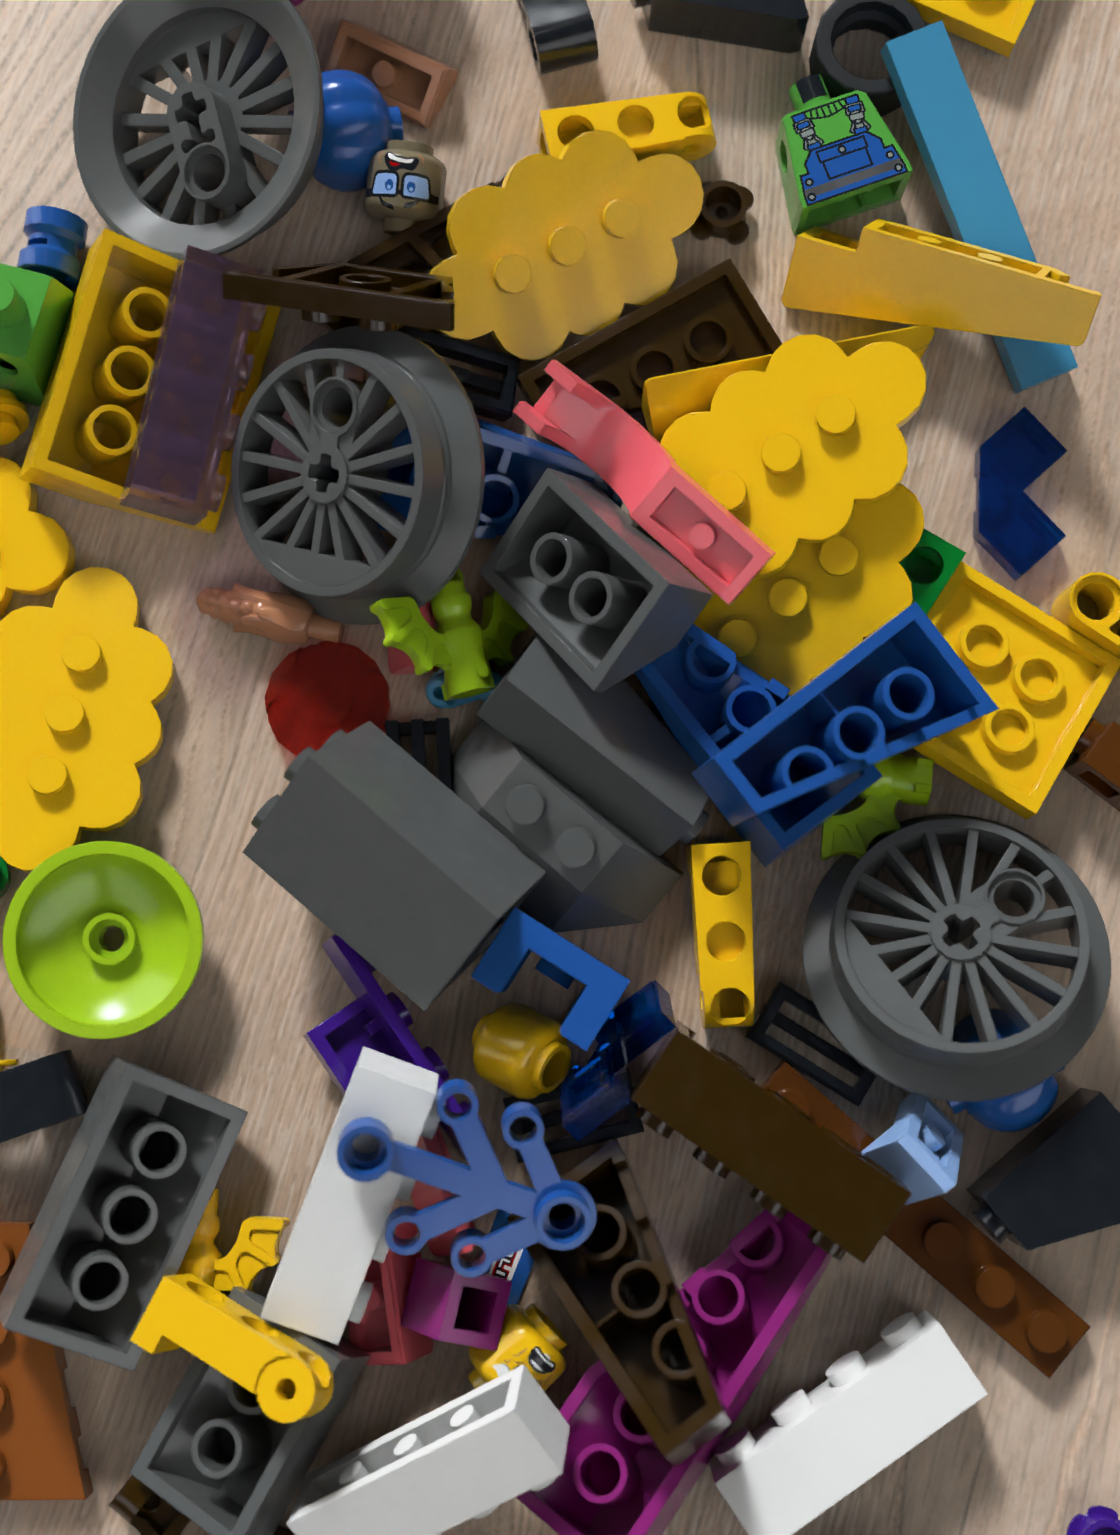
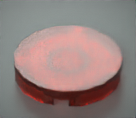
M331 641L318 642L319 644L309 645L304 649L300 647L287 654L271 674L265 694L268 722L277 741L296 757L307 747H312L315 751L319 750L336 731L342 729L344 732L349 733L368 721H371L382 732H386L385 721H389L392 712L390 686L376 661L358 647Z

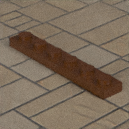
M781 1061L760 1086L764 1090L766 1087H769L779 1092L812 1118L810 1122L820 1129L822 1126L829 1128L859 1151L864 1150L875 1141L871 1135L785 1061ZM940 1195L904 1205L884 1234L1049 1379L1091 1327Z

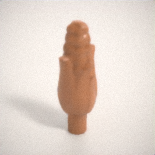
M235 582L233 588L228 590L221 587H206L202 589L196 598V604L202 614H208L213 619L231 623L233 625V632L251 633L278 643L291 645L307 643L310 638L340 644L343 637L345 623L317 614L309 602L296 595L256 590Z

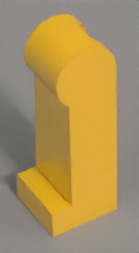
M680 92L540 110L537 138L539 153L552 155L556 158H559L564 147L578 135L597 129L613 132L624 139L636 155L638 162L662 153L678 155L687 162H691L708 155L717 145L707 99L704 95L697 92Z
M751 841L686 846L687 870L689 871L695 968L696 975L699 977V1005L703 1029L752 1026L754 1022Z
M191 1273L167 1275L162 1278L130 1339L151 1354L178 1350L182 1347L247 1390L257 1394L262 1411L270 1419L280 1423L295 1422L322 1411L331 1400L334 1390L333 1373L329 1364L321 1356Z

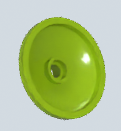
M94 841L74 845L52 855L39 864L26 877L16 891L7 911L2 944L3 957L9 979L22 1002L32 1013L51 1027L73 1036L88 1039H111L142 1031L156 1024L178 1006L192 987L198 974L204 952L205 935L198 901L187 881L169 862L157 854L133 844L117 841ZM112 926L120 928L124 934V943L116 951L109 949L104 941L106 931Z

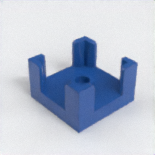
M514 907L470 977L493 992H505L531 951L541 958L535 969L567 990L574 979L585 985L561 1023L560 1033L563 1037L587 1051L630 980Z

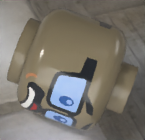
M389 140L386 141L384 150L378 151L372 156L368 166L364 205L366 212L371 217L384 222L383 232L385 234L394 236L422 220L434 217L438 211L443 209L447 171L445 165L433 156L434 149L431 146L414 141Z

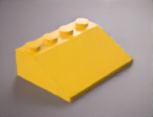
M104 228L88 251L18 479L80 501L214 534L231 481L232 453L239 423L251 397L258 388L281 307L223 299L222 278Z

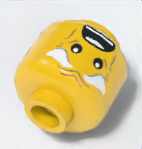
M531 1303L526 1309L516 1304L507 1305L497 1351L468 1346L469 1357L475 1367L468 1375V1379L476 1389L524 1364L543 1391H545L565 1370L566 1361L562 1349L568 1344L567 1340L555 1324L535 1304Z

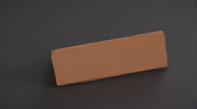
M346 19L340 20L324 70H350L363 75L374 83L388 107L398 106L401 117L427 129H430L459 72L458 69L363 24Z

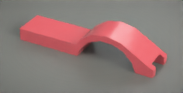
M551 360L544 371L554 381L534 407L526 401H520L512 412L538 435L552 440L588 465L619 495L628 508L630 517L728 605L733 603L776 553L685 473L666 449L640 423L560 362Z

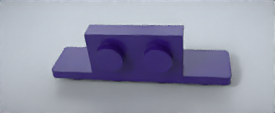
M336 933L330 936L322 947L356 997V1000L303 1036L343 1097L363 1046L438 1073V1092L444 1082L449 1079L448 1070L437 1053L429 1046L422 1049L408 1029L413 1024V1020L404 1003L394 992L385 995L371 974L377 970ZM453 1095L449 1096L445 1102V1107L455 1113L462 1112L469 1106V1103L464 1100L458 1104ZM440 1119V1125L462 1158L466 1160L452 1127Z

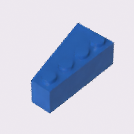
M914 602L879 627L691 774L733 827L967 725L999 708L917 602Z

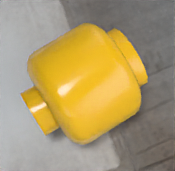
M510 1002L498 1007L493 1013L485 1015L474 1029L472 1045L474 1047L473 1061L476 1072L485 1081L519 1099L530 1100L543 1093L553 1091L564 1079L571 1061V1050L568 1047L567 1039L560 1033L561 1024L525 1004Z

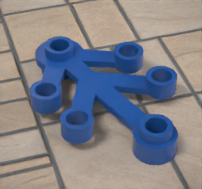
M452 1079L445 1082L437 1092L436 1106L439 1118L445 1124L452 1127L469 1166L393 1139L392 1132L385 1123L371 1117H362L351 1121L343 1128L339 1135L337 1161L343 1173L349 1178L360 1182H369L391 1171L455 1194L422 1210L412 1206H401L389 1214L385 1223V1239L388 1247L396 1254L404 1256L413 1255L424 1247L427 1240L496 1209L520 1216V1218L488 1234L476 1228H467L461 1230L453 1237L450 1244V1256L454 1270L461 1276L475 1278L483 1275L490 1268L491 1263L537 1242L554 1250H570L581 1245L594 1230L597 1210L591 1194L581 1184L561 1179L543 1139L544 1123L539 1110L530 1103L517 1102L510 1105L502 1114L501 1129L506 1143L510 1147L520 1150L535 1189L506 1178L478 1116L479 1101L476 1089L471 1083L463 1079ZM461 1093L468 1096L471 1100L468 1108L458 1113L449 1111L444 1106L446 1099L452 1094ZM524 1116L534 1120L535 1126L533 1130L526 1135L520 1136L510 1131V1125L519 1117ZM368 1134L378 1140L379 1146L371 1153H361L354 1148L353 1141L360 1135ZM566 1203L573 1207L572 1214L565 1220L557 1221L549 1217L550 1210L557 1204ZM403 1222H412L419 1228L418 1233L410 1239L397 1237L393 1230ZM466 1245H478L484 1250L482 1256L475 1261H466L459 1256V1252Z

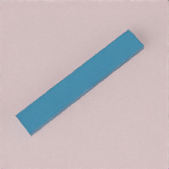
M938 21L885 42L880 51L954 240L1037 263L943 21ZM992 335L1015 394L1069 373L1078 367L1070 345Z

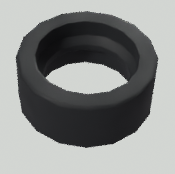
M835 0L821 16L809 57L810 75L818 74L822 76L831 99L856 90L865 92L882 117L901 107L891 78L867 80L853 76L840 66L834 56L833 48L836 39L852 30L869 29L883 33L892 40L927 25L917 8L906 0Z

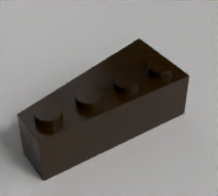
M677 1020L634 1083L631 1100L641 1106L636 1116L651 1129L666 1138H670L672 1133L677 1131L697 1145L692 1153L693 1157L718 1176L726 1179L732 1170L752 1184L754 1187L749 1196L771 1214L784 1219L788 1211H790L810 1225L811 1228L806 1236L832 1257L841 1260L845 1253L848 1252L865 1264L912 1193L901 1180L829 1128L822 1126L820 1129L810 1122L812 1118L779 1092L769 1087H766L764 1090L754 1083L756 1079L744 1070L743 1066L725 1053L718 1052L713 1048L709 1051L694 1041L693 1038L697 1033Z
M616 1137L561 1177L563 1180L575 1181L584 1186L594 1200L597 1220L594 1230L587 1240L570 1250L550 1249L540 1242L526 1248L663 1456L674 1467H677L730 1426L732 1422L630 1162ZM566 1203L557 1204L550 1210L549 1217L557 1221L565 1220L572 1214L573 1207ZM511 1214L507 1217V1220L510 1223L520 1218V1216Z

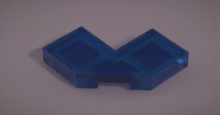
M1023 407L975 452L974 466L976 510L973 513V538L1015 582L1066 537L1059 527L1024 491L1068 450L1026 407Z
M656 980L647 983L611 1011L595 1037L599 1045L585 1067L573 1066L560 1085L562 1125L577 1141L581 1140L630 1103L625 1065L676 1028L670 994Z

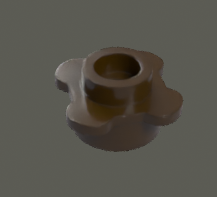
M726 180L702 183L704 192L702 210L695 223L690 227L692 235L701 241L707 240L710 237L724 238L732 245L743 243L748 238L750 232L749 226L746 224L747 210L753 206L754 197L752 192L744 186H739L734 182ZM724 209L727 212V216L723 218L718 217L716 211Z

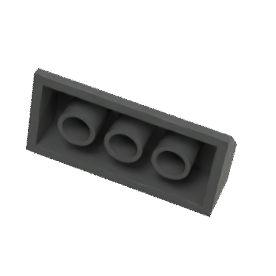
M112 1055L0 1295V1321L3 1327L134 1371L143 1348L130 1339L162 1278L167 1275L177 1274L248 1112L172 1078Z

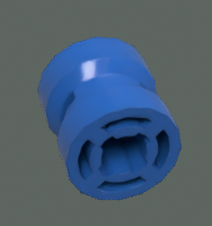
M32 206L26 211L23 232L28 237L27 247L20 250L17 267L55 278L68 289H76L80 281L82 269L81 264L77 260V254L79 250L85 247L88 224L78 215L64 209L52 206Z

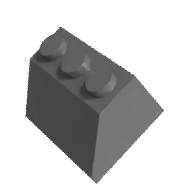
M550 468L546 469L479 572L594 692L601 693L675 648L713 596L703 584L593 482Z
M240 1286L233 1287L228 1296L258 1317L261 1316L266 1297ZM263 1319L321 1356L329 1364L334 1378V1390L331 1400L325 1408L313 1416L295 1422H277L270 1419L262 1411L257 1394L247 1390L195 1356L130 1474L210 1535H273L371 1356L343 1336H341L339 1344L336 1345Z

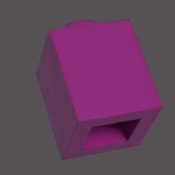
M416 1258L401 1326L438 1341L497 1351L512 1281L488 1273L475 1278H467L458 1274L451 1264Z

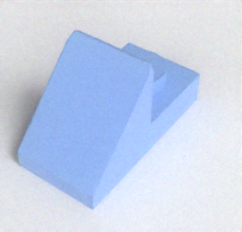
M911 1093L899 1103L894 1125L861 1152L904 1183L912 1193L905 1205L944 1194L956 1185L964 1134L929 1097Z

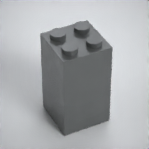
M371 721L366 722L349 733L344 732L342 729L336 731L319 750L315 751L312 747H307L291 762L283 776L290 783L281 796L278 794L273 796L257 812L251 822V825L257 831L243 850V853L424 1011L477 960L498 934L514 907L518 909L547 873Z

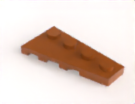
M0 1221V1295L35 1221ZM1 1321L0 1500H86L93 1493L89 1469H84L78 1437L81 1435L76 1407L71 1408L63 1371L67 1368L64 1349L5 1329Z

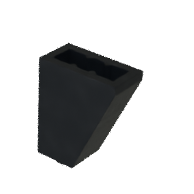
M630 0L634 9L642 7L649 31L788 54L801 51L809 19L804 0Z
M1079 1088L966 1189L980 1205L972 1212L974 1217L999 1244L1008 1238L1027 1251L1120 1224V1113L1102 1092Z

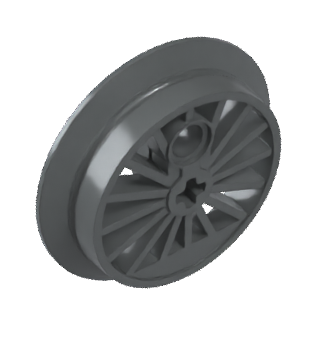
M123 0L105 21L87 54L80 74L73 110V138L77 166L87 194L99 215L116 233L180 261L203 260L231 252L248 243L284 217L298 201L312 177L318 162L324 134L323 87L318 54L305 21L290 0ZM269 35H271L275 41L261 55ZM189 67H190V71H191L192 77L189 75V73H188L187 70H186V69L189 68ZM288 67L291 76L272 84ZM170 77L178 89L171 94L155 84ZM146 95L167 105V114L141 113ZM294 102V115H266ZM139 132L167 133L141 146L138 144ZM248 134L290 135L285 154ZM253 152L279 166L269 183L256 167ZM161 163L145 180L143 171ZM171 192L164 210H162L158 204ZM195 205L193 225H186ZM221 210L225 212L226 218L219 221V213Z
M358 325L337 329L318 337L303 347L292 358L279 365L266 377L251 397L243 413L235 437L231 466V484L236 515L244 537L260 563L292 595L301 597L309 602L317 614L341 623L373 625L380 624L381 621L377 615L370 611L369 606L380 599L409 596L421 608L446 586L463 562L473 541L483 505L485 488L483 441L476 414L463 385L454 371L434 350L417 338L399 330L370 331L361 329ZM337 367L336 376L333 377L332 368ZM365 370L371 373L367 381H363ZM306 384H307V389H308L309 398H308V396H307L305 390L303 389V387H304ZM285 410L290 415L295 427L282 417ZM408 427L412 443L392 449L393 439ZM273 439H277L300 459L270 453ZM415 462L414 484L388 478L389 469ZM269 466L301 473L299 477L268 485ZM384 492L412 498L407 518L381 498ZM293 497L273 515L271 503ZM376 522L397 538L392 549L387 544ZM293 530L289 540L284 541L283 538ZM363 553L368 561H364Z
M954 814L929 815L900 821V830L892 834L880 835L873 839L866 853L860 859L855 855L843 854L822 879L809 906L803 935V966L806 983L821 1020L840 1046L861 1066L886 1082L914 1094L940 1100L973 1102L999 1099L1037 1086L1055 1075L1082 1050L1093 1034L1103 1014L1108 998L1111 981L1110 945L1105 924L1097 904L1081 879L1057 854L1031 836L1010 826L988 819ZM940 846H963L956 899ZM919 849L923 850L935 893L903 856L904 854ZM976 849H982L1001 856L1002 859L988 881L971 892ZM1016 864V865L1020 866L1021 868H1023L1024 870L1019 869V868H1013V867H1014V865ZM886 865L913 900L871 876ZM1046 892L1058 906L1057 909L1043 911L1046 902ZM858 893L900 918L849 909ZM1000 900L1017 902L1023 907L1026 914L1020 917L1005 915L997 908L995 902ZM975 925H977L978 929L973 933ZM1067 928L1071 946L1029 940V938L1034 934ZM862 934L897 939L898 941L871 946ZM973 934L967 950L961 942ZM947 937L954 943L951 947L945 943ZM911 959L893 972L885 965ZM1019 960L1071 969L1067 988ZM928 971L929 974L912 999L904 987ZM1004 978L1053 1005L1054 1008L1039 1021ZM943 980L945 981V989L938 1032L923 1013V1010ZM959 984H963L980 1043L952 1042ZM982 984L1021 1032L998 1040Z

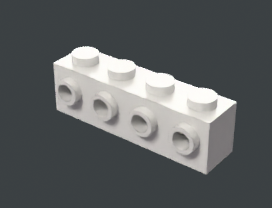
M363 1046L273 1278L260 1318L336 1345L339 1344L348 1320L357 1324L361 1322L373 1288V1283L364 1281L370 1262L373 1259L383 1263L390 1249L385 1239L386 1219L396 1198L408 1201L416 1180L391 1171L369 1182H360L349 1178L343 1173L337 1161L338 1138L343 1128L351 1121L362 1117H371L385 1123L391 1130L393 1139L416 1147L420 1136L432 1139L440 1121L436 1106L438 1073ZM364 1134L358 1136L353 1141V1146L361 1153H371L378 1148L379 1142L374 1136Z
M926 1310L917 1316L913 1312H908L897 1317L881 1331L882 1341L862 1355L859 1351L845 1354L827 1369L826 1376L828 1379L807 1394L804 1390L790 1393L772 1408L770 1414L773 1418L752 1433L748 1429L739 1430L717 1447L715 1451L717 1458L709 1463L714 1483L748 1535L794 1534L988 1395L944 1328Z
M523 1364L307 1474L302 1481L287 1525L295 1535H441L444 1531L471 1518L481 1519L488 1516L500 1504L529 1490L539 1491L550 1485L557 1476L562 1475L570 1426Z

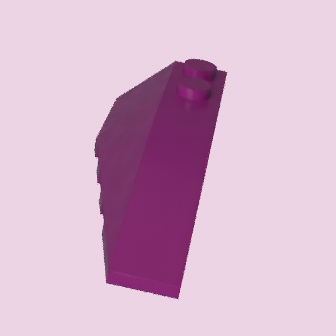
M765 1209L730 1240V1246L704 1269L702 1267L699 1268L682 1284L681 1295L732 1422L730 1426L677 1467H674L663 1456L599 1359L585 1372L559 1410L570 1426L563 1474L557 1476L547 1487L539 1491L529 1490L516 1496V1498L559 1535H663L711 1461L717 1447L722 1443L754 1392L832 1258L831 1255L819 1248L806 1236L811 1226L790 1211H788L784 1219H780Z

